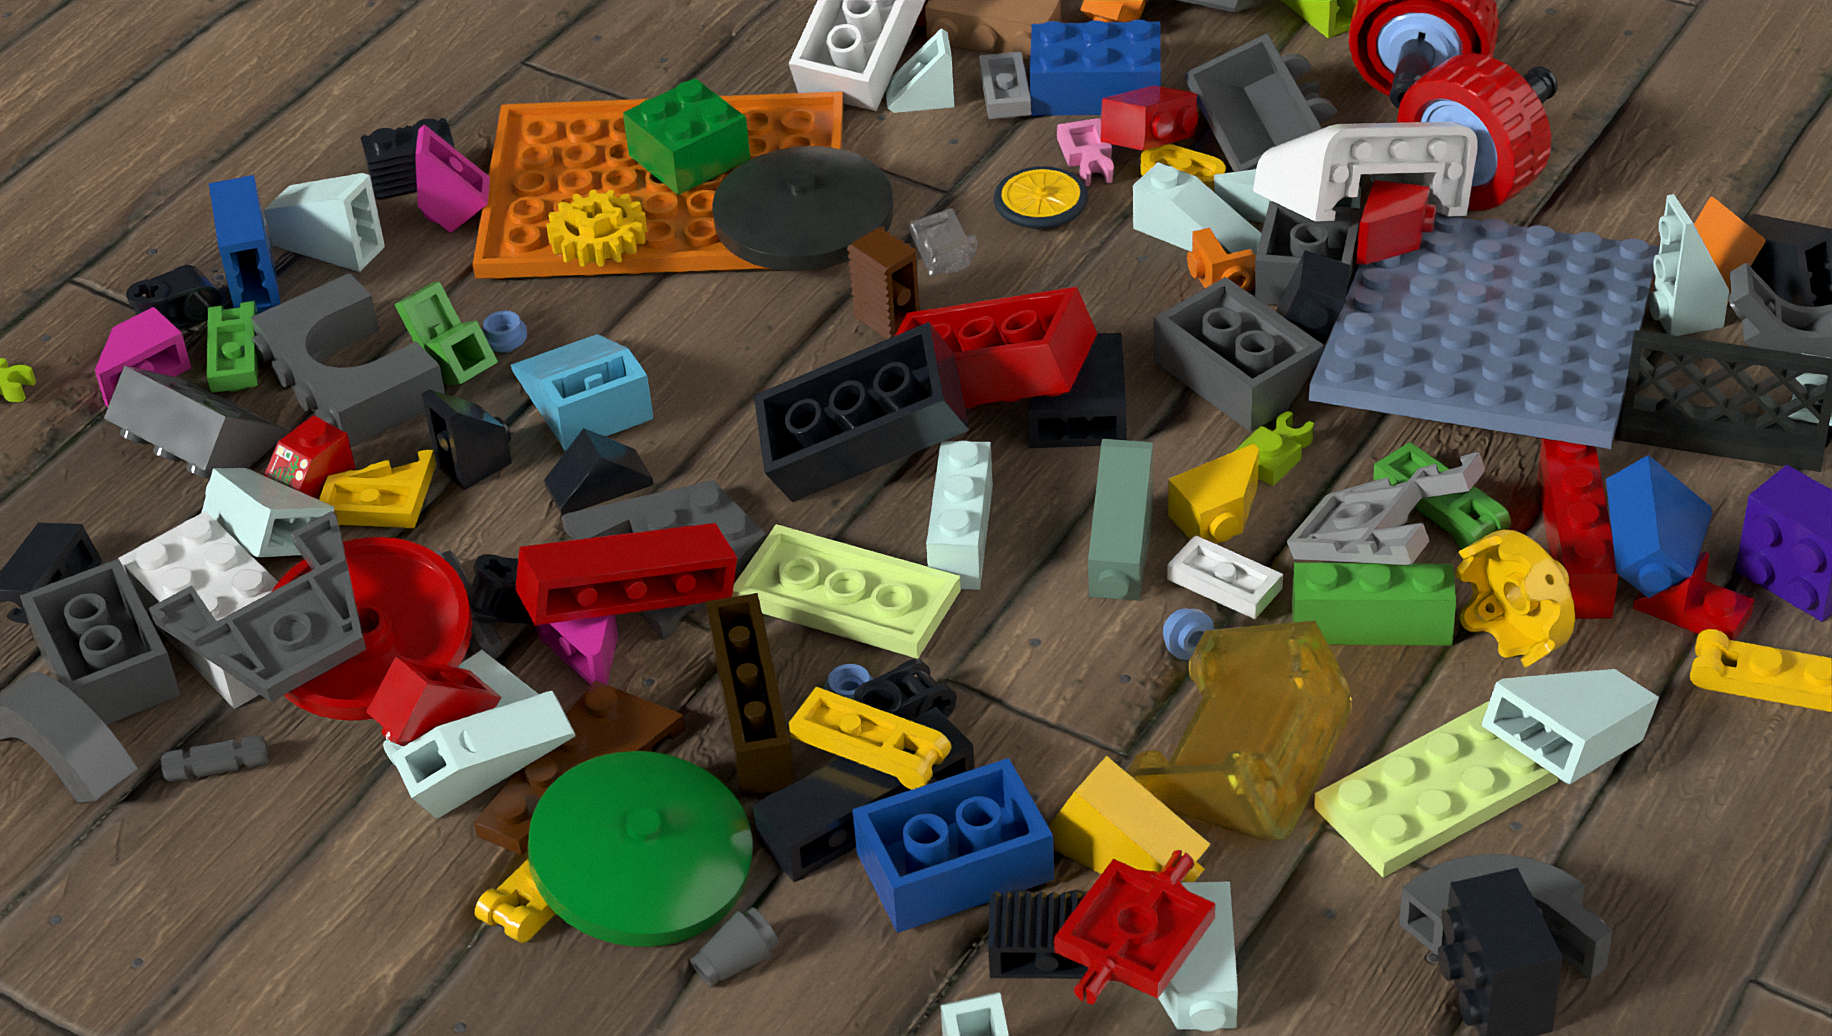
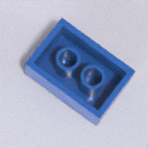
M1094 20L1087 23L1049 21L1043 24H1032L1030 54L1031 116L1102 115V98L1153 85L1161 86L1160 22L1133 20L1130 22L1105 23Z
M1009 758L853 809L857 855L897 933L990 902V895L995 891L1004 894L1007 891L1025 890L1054 880L1053 834Z

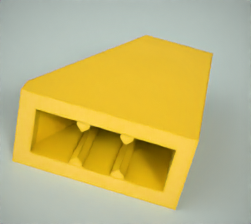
M1108 756L1080 784L1048 826L1053 834V850L1100 874L1103 873L1112 859L1139 870L1160 872L1170 859L1172 853L1175 850H1182V856L1185 852L1193 858L1195 864L1181 883L1194 882L1205 870L1196 861L1211 845Z

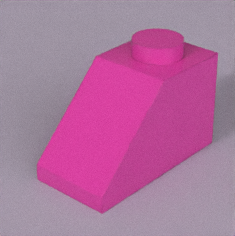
M425 124L418 129L416 147L418 208L421 209L425 217L431 222L440 224L452 233L488 204L490 177Z
M152 307L112 328L96 365L95 373L105 406L108 408L124 365L174 377L191 369L182 332L157 309Z
M615 615L536 625L538 638L588 684L591 685L596 680L608 685L618 639Z

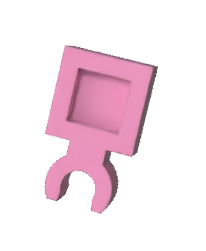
M1100 118L1058 124L1057 140L1068 167L1080 165L1079 178L1084 182L1085 186H1090L1091 173H1100L1105 177L1106 183H1112L1114 164L1111 160L1112 146L1111 144L1100 142Z

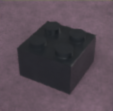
M1518 867L1450 882L1448 908L1442 909L1441 912L1445 941L1444 946L1438 948V961L1444 978L1447 981L1454 980L1459 991V1006L1466 1025L1469 1027L1475 1025L1479 1036H1537L1552 1032L1563 956Z

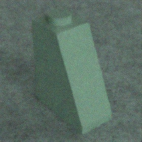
M1102 439L1088 556L1089 597L1140 601L1153 521V442Z

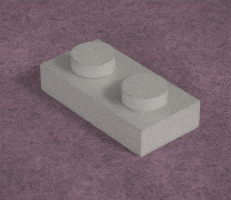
M1021 51L979 55V69L988 119H1012L1017 116L1031 115V99Z

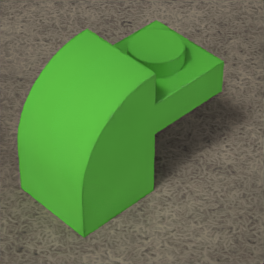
M440 281L430 283L394 304L413 341L417 342L439 364L443 385H460L498 363L477 320L460 322Z

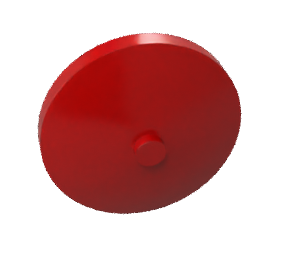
M366 537L343 541L366 650L283 695L296 706L307 712L330 719L347 721L373 719L366 711L396 656L456 668L461 664L467 652L472 633V613L467 592L461 578L444 558L431 549L397 538ZM303 559L291 568L279 580L271 592L312 571L306 560Z

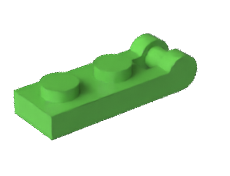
M255 301L242 302L239 308L225 310L223 305L208 307L207 381L211 393L222 391L235 392L258 386V355L255 344L251 339L256 336L251 317L258 314Z
M1409 442L1374 464L1373 479L1379 480L1389 477L1391 486L1407 482L1418 468L1437 464L1439 472L1450 469ZM1475 486L1466 492L1421 498L1414 506L1419 512L1451 533L1461 549L1492 532L1508 529L1511 526V518L1508 511ZM1469 514H1472L1473 516H1475V517L1478 518V519L1474 520L1473 518H1471V517L1468 516V515H1469Z

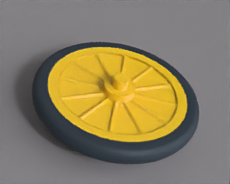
M1048 166L1029 167L1018 170L1005 177L998 184L994 192V205L1004 219L1018 226L1034 229L1053 228L1064 225L1077 218L1084 211L1088 203L1087 187L1078 176L1064 169Z

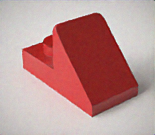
M1709 552L1699 553L1692 576L1650 598L1640 592L1633 602V609L1698 634L1708 629L1723 632L1729 640L1735 641L1752 615L1755 599L1705 581L1710 554Z

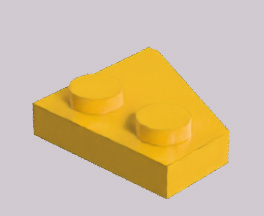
M434 450L419 451L418 462L392 469L389 460L371 464L362 470H349L330 475L326 479L319 500L335 507L334 514L339 525L415 528L436 467Z

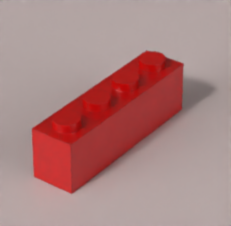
M1542 438L1538 485L1549 555L1554 560L1560 562L1567 571L1569 577L1568 586L1574 602L1575 619H1612L1619 574L1616 573L1613 539L1597 449L1595 446Z
M716 523L520 546L516 591L534 625L706 603V601L732 597L737 555Z

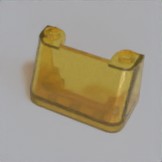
M1316 621L1205 630L1189 660L1190 677L1197 685L1203 699L1169 761L1157 750L1141 751L1134 758L1127 773L1177 815L1261 841L1285 840L1292 834L1349 719L1352 704L1349 685Z

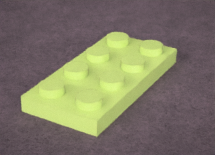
M776 524L735 582L732 597L758 593L763 614L918 659L960 593L961 585L959 575Z
M1489 701L1315 793L1314 808L1383 878L1558 782L1557 776L1481 726Z

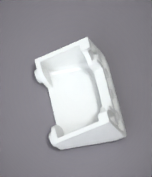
M1455 122L1335 124L1267 150L1258 161L1253 192L1313 221H1334L1336 211L1332 210L1334 205L1345 196L1357 197L1360 175L1369 174L1372 182L1380 180L1430 187L1428 202L1437 206V212L1446 216H1466L1478 140L1475 132L1469 127Z

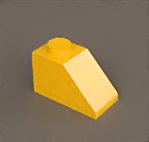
M1253 443L1168 478V516L1190 540L1196 535L1214 544H1218L1243 533L1258 488L1259 448Z

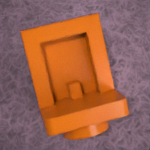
M1084 0L1080 11L1093 21L1098 20L1105 23L1130 22L1140 20L1147 0Z
M1210 227L1192 231V251L1187 253V264L1190 274L1194 279L1199 278L1204 288L1226 277L1246 292L1255 289L1256 255L1252 249L1226 254Z

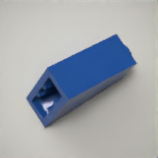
M1649 455L1606 478L1616 573L1648 598L1692 576L1712 517L1711 506Z

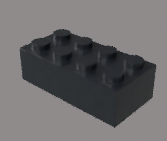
M930 322L754 395L764 472L791 502L969 431L955 354Z

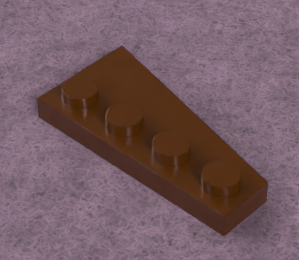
M595 680L566 714L576 736L515 773L474 821L477 837L523 855L528 851L530 823L534 810L540 798L556 779L578 764L602 755L626 751L652 752V747L667 736L670 739H674L686 729L684 714Z

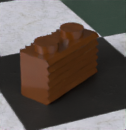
M878 227L852 242L847 248L849 251L848 258L850 259L848 265L851 266L849 272L852 274L850 280L853 281L850 285L852 288L851 294L853 295L851 301L854 303L852 309L855 310L853 316L886 339L895 336L907 313L920 311L916 248H910V244H904V239H898L897 235H891V231H885V227Z

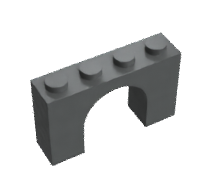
M350 273L251 317L256 335L251 339L255 344L258 359L262 363H270L281 385L284 387L289 385L294 390L298 402L305 411L311 409L320 419L346 432L350 446H354L425 412L422 393L430 389L445 394L439 364L417 342L361 366L338 368L321 364L333 352L379 331L372 295Z

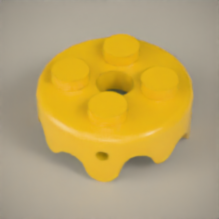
M1503 529L1492 532L1459 551L1463 561L1457 567L1455 576L1462 582H1470L1473 589L1471 599L1463 607L1459 616L1461 625L1466 630L1471 632H1489L1496 638L1498 653L1502 657L1510 658L1524 655L1520 659L1524 668L1534 664L1568 642L1573 633L1575 623L1574 602L1568 586L1569 577L1564 566L1557 560H1554L1541 545L1518 531Z

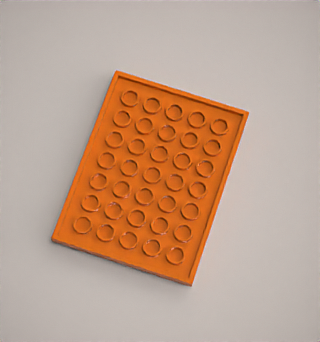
M843 91L720 96L746 116L751 159L768 152L791 147L822 146L842 149ZM647 99L501 104L489 170L488 204L482 209L472 264L475 279L772 269L754 265L737 257L722 244L715 231L712 211L714 194L724 178L735 168L677 195L629 156L623 112L641 104ZM591 190L604 194L609 190H614L615 197L619 198L627 193L630 195L631 203L639 201L642 212H645L648 231L645 232L646 241L644 244H636L637 252L635 254L623 252L621 254V262H616L609 258L605 259V264L602 267H599L596 262H589L585 267H581L579 259L575 258L567 263L563 260V254L555 255L552 244H549L546 224L550 223L549 213L559 212V202H567L569 204L574 202V194L586 198L589 197Z

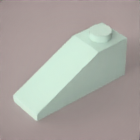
M1158 162L1133 185V229L1185 250L1192 251V231L1210 227L1226 254L1252 249L1254 254L1257 255L1261 233L1197 177Z

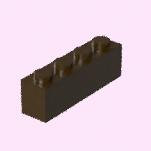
M758 593L706 601L712 649L741 795L746 797L780 791L795 783L791 745Z

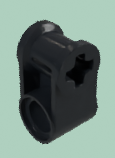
M192 265L179 266L170 272L154 278L138 281L132 284L126 292L128 303L134 307L136 315L154 307L178 330L198 322L207 321L208 307L221 306L222 297L217 288L197 267Z
M483 554L477 558L473 567L476 575L470 589L466 590L473 619L485 623L509 622L534 625L516 591L518 558H506L492 554Z
M921 659L905 661L896 669L874 680L862 683L854 692L855 701L907 720L915 718L935 706L948 718L956 706L957 697L956 693L949 686L938 684L930 676L929 666Z

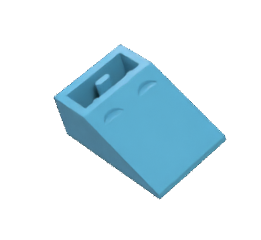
M596 334L511 365L513 373L565 451L583 428L606 437L654 419L647 374L627 347Z

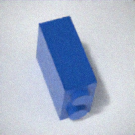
M254 175L209 183L218 248L234 308H239L242 302L255 301L259 314L281 304L272 247Z

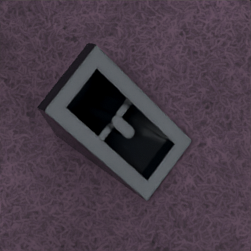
M585 428L582 429L544 479L545 487L561 516L654 485L652 476L634 448Z

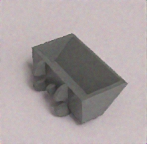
M1268 33L1186 72L1184 76L1190 90L1197 93V103L1234 172L1256 169L1259 159L1267 150L1322 129L1320 125L1338 112L1330 100L1320 98V87L1316 80L1297 86L1295 80L1312 68L1307 58L1299 54H1288L1281 57Z

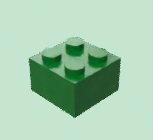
M696 78L683 82L677 87L654 98L647 99L641 104L623 112L629 156L677 195L751 159L746 116Z

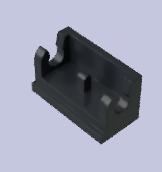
M38 522L0 571V602L10 601L21 608H12L6 616L9 620L29 624L20 595L95 568L102 563V559L83 524Z

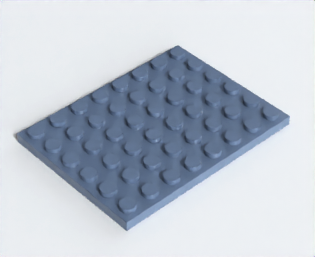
M1436 214L1433 232H1424L1419 250L1367 265H1359L1348 291L1346 302L1335 322L1310 382L1309 401L1611 449L1627 385L1633 335L1635 330H1641L1655 275L1654 257L1659 254L1660 246L1648 245L1645 241L1639 239H1626L1623 241L1605 239L1591 232L1570 234L1556 232L1552 228L1542 225L1528 228L1508 225L1505 221L1499 219L1479 221L1465 219L1461 216Z

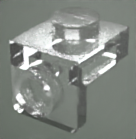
M953 208L912 221L909 232L931 276L944 271L948 274L957 273L968 267L972 262L979 242L975 234L965 235Z

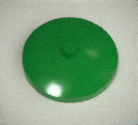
M626 751L602 755L578 764L554 781L540 798L531 819L528 839L530 872L540 895L548 906L565 922L591 937L618 945L634 947H653L681 942L699 935L717 924L730 912L743 893L750 872L753 850L752 833L747 816L733 793L719 779L689 761L671 755L647 751Z

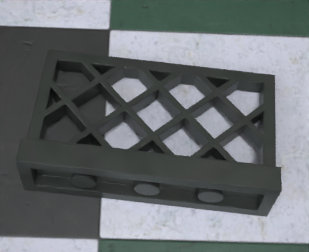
M1635 330L1618 441L1778 466L1788 465L1792 468L1821 472L1832 413V358ZM1642 349L1664 351L1671 360L1655 369L1642 356ZM1701 357L1715 359L1722 368L1705 376L1692 362ZM1752 365L1767 367L1774 375L1757 384L1744 370ZM1681 369L1694 383L1677 391L1664 377ZM1804 373L1826 375L1827 381L1808 392L1796 377ZM1733 377L1745 390L1728 399L1715 385ZM1653 384L1666 398L1661 400L1636 396V392ZM1784 384L1797 398L1779 407L1766 393ZM1704 392L1716 406L1690 404L1687 400ZM1755 399L1767 413L1760 415L1740 412L1738 408ZM1823 399L1822 405L1818 402ZM1806 407L1819 420V423L1793 420L1789 416Z

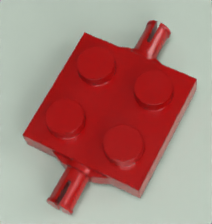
M1175 850L1160 872L1139 870L1112 859L1055 935V953L1089 968L1080 982L1074 987V993L1081 1001L1084 1002L1087 997V1004H1094L1109 981L1122 982L1157 999L1163 993L1215 919V903L1189 892L1181 884L1195 864L1193 858L1185 852L1182 856V850Z

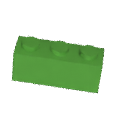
M1294 563L1292 599L1293 644L1452 646L1456 609L1453 564Z

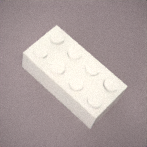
M818 0L789 62L798 93L843 91L844 104L877 111L925 0Z
M205 511L119 557L152 624L234 709L260 695L157 626L149 610V607L192 585L215 620L218 621L271 593L278 581L214 518Z

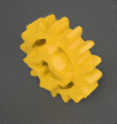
M591 190L589 197L586 198L574 194V202L571 204L567 202L558 203L559 212H550V223L546 224L549 244H552L553 253L555 255L563 254V260L567 263L578 258L581 267H585L589 262H596L599 267H602L605 264V259L609 258L616 262H621V254L623 252L635 254L637 252L636 244H644L646 241L645 232H648L645 212H642L641 203L639 201L631 203L630 195L627 193L616 198L614 190H609L605 194Z

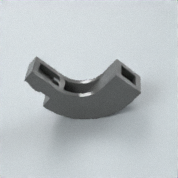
M1747 263L1730 272L1731 294H1729L1728 299L1735 314L1742 319L1744 342L1748 346L1832 358V304L1820 307H1804L1789 303L1776 295Z
M29 672L0 693V740L15 737L34 748L53 768L77 803L97 800L138 769L124 747L98 715L75 693L54 678L39 672Z
M1470 855L1434 866L1402 887L1399 925L1438 956V948L1444 946L1445 941L1441 912L1442 909L1448 908L1450 882L1518 867L1563 958L1590 980L1607 968L1613 930L1607 927L1605 922L1596 913L1587 911L1582 907L1585 884L1563 870L1547 863L1515 855Z

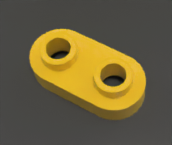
M1172 144L1143 150L1141 154L1142 176L1159 162L1197 177L1213 192L1214 175L1226 173L1225 164L1220 159Z

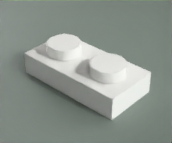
M1196 535L1167 564L1168 580L1253 619L1258 617L1282 590L1283 586L1282 573Z

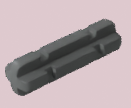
M255 735L241 738V743L228 740L190 747V752L185 753L182 749L168 751L161 755L162 773L167 781L175 782L189 779V774L202 777L239 770V765L245 764L247 768L261 766L268 763V747L263 736Z

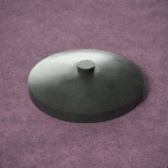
M801 146L768 152L752 158L735 168L718 186L713 198L712 211L718 238L737 257L765 268L785 271H806L827 268L849 261V251L847 248L852 242L878 227H885V231H888L893 220L894 206L892 187L887 176L877 165L868 159L837 148Z

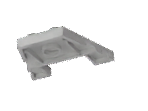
M1480 453L1461 456L1462 466L1439 472L1437 464L1418 468L1407 482L1391 486L1389 477L1327 494L1287 540L1293 559L1398 565L1412 564L1430 541L1423 523L1401 525L1408 521V514L1421 498L1470 491L1485 472Z

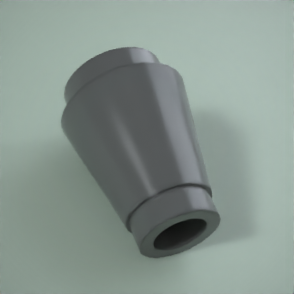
M752 907L744 914L737 911L699 953L690 960L702 980L709 987H712L718 981L721 982L771 958L770 951L779 945V941L766 919L757 909Z

